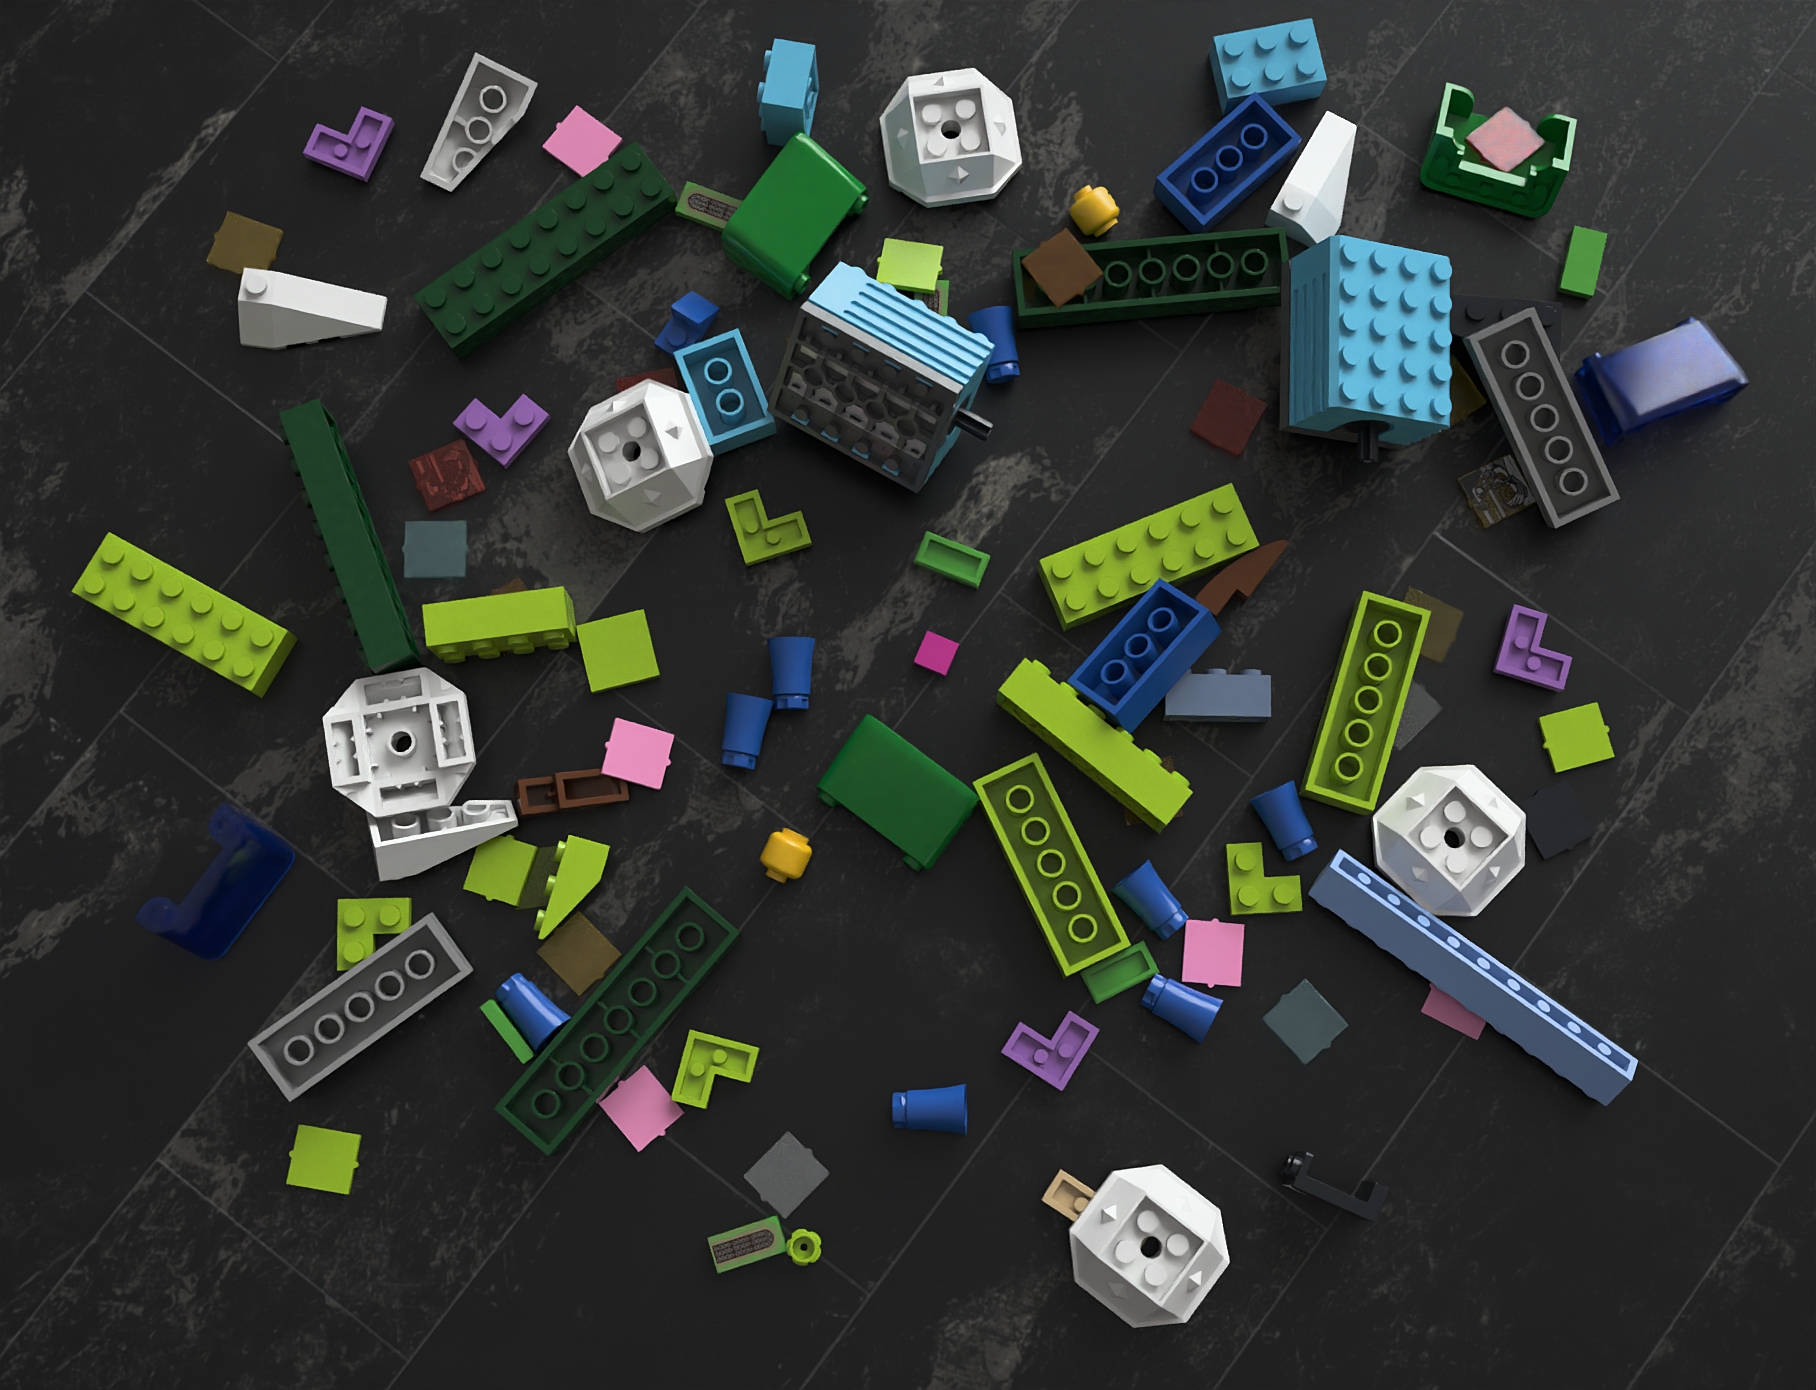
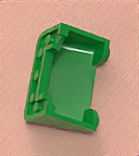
M1446 83L1420 171L1421 182L1434 190L1528 217L1536 218L1546 215L1551 210L1569 171L1577 119L1551 114L1541 119L1536 130L1527 129L1471 113L1475 100L1473 94L1464 87Z
M798 131L791 137L724 227L721 240L725 257L791 301L796 293L801 294L807 288L811 277L808 276L810 263L845 216L852 217L855 213L861 215L870 201L868 189L812 138Z
M866 714L816 785V788L820 791L818 798L833 809L837 804L841 807H846L890 840L905 854L902 861L916 872H919L921 868L927 872L931 870L980 803V797L969 787L869 714Z

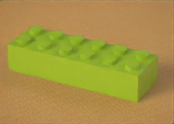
M1232 483L1040 559L1037 570L1065 632L1137 603L1159 578L1176 587L1226 567L1242 556L1258 549L1260 545Z
M110 532L106 535L72 590L73 593L260 698H263L298 640L288 630Z
M1364 590L1357 597L1299 796L1363 816H1367L1374 811L1431 611Z
M1024 658L998 690L996 703L1160 834L1193 793L1188 788L1190 785L1188 780L1176 771L1170 774L1161 767L1162 760L1148 749L1141 751L1132 743L1134 738L1126 730L1119 726L1114 729L1104 721L1106 718L1105 714L1092 704L1086 707L1076 699L1078 693L1065 682H1061L1059 685L1049 677L1051 672L1041 662L1034 660L1031 663L1028 659Z
M1037 752L972 782V791L980 797L979 805L1063 979L1130 947L1131 944Z

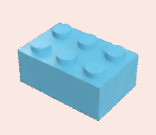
M1312 18L1213 37L1209 58L1223 115L1230 114L1254 92L1269 106L1321 96L1327 78Z
M774 38L772 51L766 50L763 70L767 71L766 80L759 83L757 103H760L761 131H766L767 144L785 147L791 137L798 131L810 136L819 91L815 45Z
M738 328L673 352L713 456L777 433L772 413L766 411L768 403Z

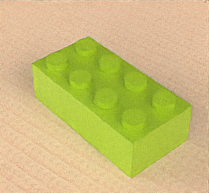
M564 586L422 605L426 646L440 660L444 659V663L465 661V656L479 655L481 659L496 658L500 656V652L513 650L514 654H527L534 652V647L548 646V649L552 650L564 649L569 647L570 642H578L573 601Z

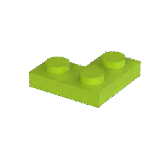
M758 489L725 499L746 567L812 546L801 511L768 521Z
M1261 842L1226 844L1224 846L1230 916L1303 911L1300 875L1264 877Z
M412 898L338 899L337 971H349L376 952V935L401 934L410 928Z
M690 1030L671 1100L707 1109L716 1074L751 1083L760 1048Z

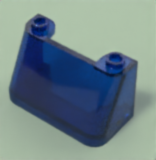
M1690 317L1676 324V329L1605 356L1599 352L1582 360L1584 366L1579 368L1574 375L1607 448L1623 442L1625 434L1630 435L1634 432H1642L1650 425L1702 405L1707 407L1715 403L1717 406L1728 402L1750 384L1742 367L1704 320L1696 321L1695 317Z
M224 801L209 822L211 837L224 848L182 903L177 905L165 897H155L147 901L133 918V920L148 931L205 960L219 959L229 950L292 867L295 860L293 847L287 841L249 813Z

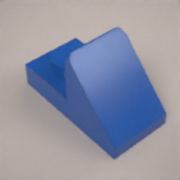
M693 291L670 307L673 316L654 342L655 348L675 359L673 352L699 343L721 311L719 307Z

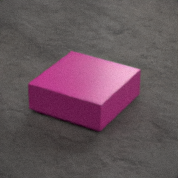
M927 631L913 664L946 677L959 644Z

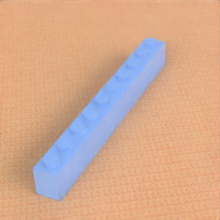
M1341 849L1318 875L1308 894L1316 899L1321 906L1330 909L1344 919L1349 926L1358 929L1372 939L1377 946L1387 950L1403 961L1409 969L1417 971L1431 981L1437 989L1452 996L1463 1004L1468 1011L1477 1014L1491 1024L1496 1031L1508 1036L1522 1046L1527 1053L1536 1056L1550 1066L1558 1075L1567 1078L1581 1088L1587 1096L1607 1106L1632 1081L1638 1062L1637 1059Z

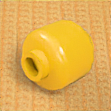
M1087 185L1072 196L1075 203L1071 206L1069 213L1084 235L1094 234L1097 238L1118 223L1116 217L1120 211L1119 207L1106 188L1097 187L1092 190Z
M783 828L782 832L772 833L760 856L761 863L768 868L766 875L782 883H785L787 878H800L812 855V849L807 845L809 839L787 828Z

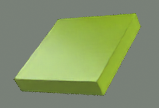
M644 609L576 626L592 694L660 678Z

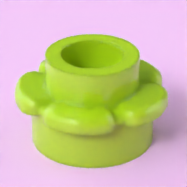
M806 1229L796 1230L792 1233V1238L786 1243L788 1250L786 1252L792 1257V1261L795 1264L805 1266L808 1262L813 1263L820 1257L821 1249L819 1245H821V1239L813 1231L807 1232ZM807 1244V1250H801V1245Z

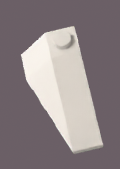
M475 52L420 177L452 192L524 115L538 83Z
M1329 111L1325 113L1270 208L1265 221L1266 225L1271 228L1285 227L1287 236L1308 247H1312L1327 237L1336 234L1341 225L1356 125Z
M244 267L238 295L240 343L243 346L278 350L287 348V345L304 342L312 344L326 338L338 336L346 338L382 331L387 298L280 272Z
M469 800L463 806H449L378 819L365 810L380 882L416 875L518 826V820L511 800Z

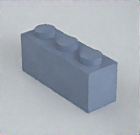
M1188 669L1162 698V721L1266 723L1271 718V675H1261V670L1256 669L1241 670L1240 675L1226 674L1225 669H1207L1205 674H1191V669Z

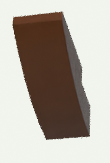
M1282 539L1264 545L1242 556L1209 581L1194 600L1209 609L1214 619L1232 596L1244 604L1285 551L1289 542Z
M601 768L555 773L553 776L517 780L513 785L518 819L534 818L629 801L627 781L600 774Z

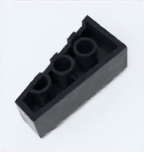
M1450 293L1452 308L1450 310L1452 341L1450 349L1455 351L1460 349L1468 352L1462 339L1525 309L1534 307L1560 363L1562 303Z

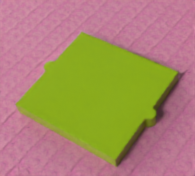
M885 238L882 255L877 258L879 269L876 281L881 284L888 283L895 289L934 294L938 275L942 274V266L940 264L943 246Z
M1597 702L1537 718L1545 742L1542 747L1548 751L1554 773L1615 757L1607 734L1609 727L1604 725Z
M498 835L477 845L463 889L484 895L488 901L497 899L518 906L538 847L517 841L512 835H507L506 837Z
M299 1124L294 1149L289 1152V1156L292 1159L286 1184L350 1195L355 1168L359 1167L357 1156L362 1135Z

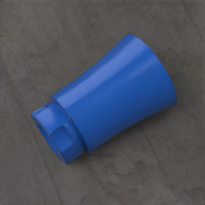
M996 306L968 315L967 321L972 333L983 334L990 343L995 345L985 370L987 383L997 384L1018 378L1020 372L1017 365L1019 358L1014 334L1013 307Z
M775 637L767 639L775 709H808V696L811 695L812 657L816 639L809 637Z
M726 693V719L721 747L724 751L721 764L754 770L755 756L760 754L763 735L774 701L743 694Z
M1294 780L1284 783L1249 801L1262 818L1278 849H1282L1287 862L1318 847L1312 836L1314 832L1299 800Z
M1149 859L1139 864L1111 889V892L1125 902L1151 931L1155 930L1162 940L1167 939L1189 919L1186 913L1180 909V903L1159 878Z
M521 973L511 976L495 993L496 998L502 1004V1009L525 1035L536 1054L542 1053L572 1018L549 1000L532 981L528 982Z
M1155 974L1140 1005L1153 1010V1014L1173 1024L1199 1044H1202L1223 1000L1191 989L1171 978L1167 980L1163 976Z
M966 1084L937 1089L908 1090L907 1093H893L892 1119L894 1128L908 1127V1130L946 1131L966 1135Z

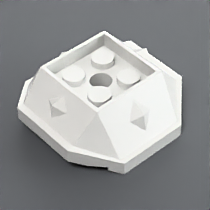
M975 68L907 77L880 117V129L889 186L899 192H903L927 208L994 199L1012 176L1022 167L1012 100ZM947 131H954L959 136L955 139H948L943 134Z
M649 378L591 407L567 451L590 513L641 533H645L702 505L705 494L704 488L714 458L690 394ZM640 446V456L637 460H634V451Z
M426 667L356 679L335 706L331 707L323 717L332 787L378 819L449 807L476 765L466 694ZM403 736H410L412 740L410 748L405 752H398L396 748L398 740Z
M1474 765L1420 767L1370 818L1375 867L1404 895L1434 916H1477L1525 866L1526 814ZM1446 831H1453L1457 834L1459 838L1457 848H1451L1445 843L1444 834Z
M1162 1164L1112 1171L1068 1229L1074 1281L1133 1328L1187 1322L1230 1263L1220 1209ZM1153 1236L1158 1241V1251L1151 1257H1145L1140 1250L1141 1242L1146 1237Z

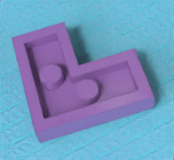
M361 106L348 135L316 124L303 154L310 160L367 182L395 123L392 118Z
M523 394L501 419L475 398L453 422V425L507 469L548 423L551 417Z
M1513 604L1509 611L1493 672L1561 692L1564 690L1572 657L1539 647L1548 614Z
M1068 1011L1051 1040L1019 1022L1000 1053L1062 1091L1098 1034L1099 1029L1071 1011Z

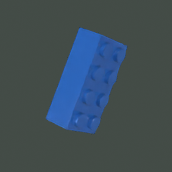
M1254 92L1156 177L1153 194L1193 235L1206 234L1294 157L1302 138Z
M1159 578L1067 682L1078 693V698L1082 703L1087 706L1089 704L1094 705L1105 714L1106 720L1131 734L1218 637L1222 630L1209 609Z

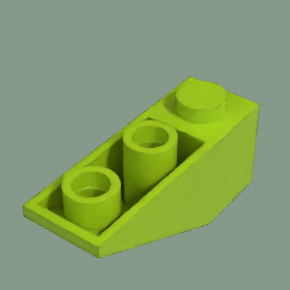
M572 835L568 836L567 842L559 841L554 858L555 862L560 863L557 876L549 875L544 896L550 897L546 911L539 909L533 929L540 931L538 939L544 940L600 882L610 846Z

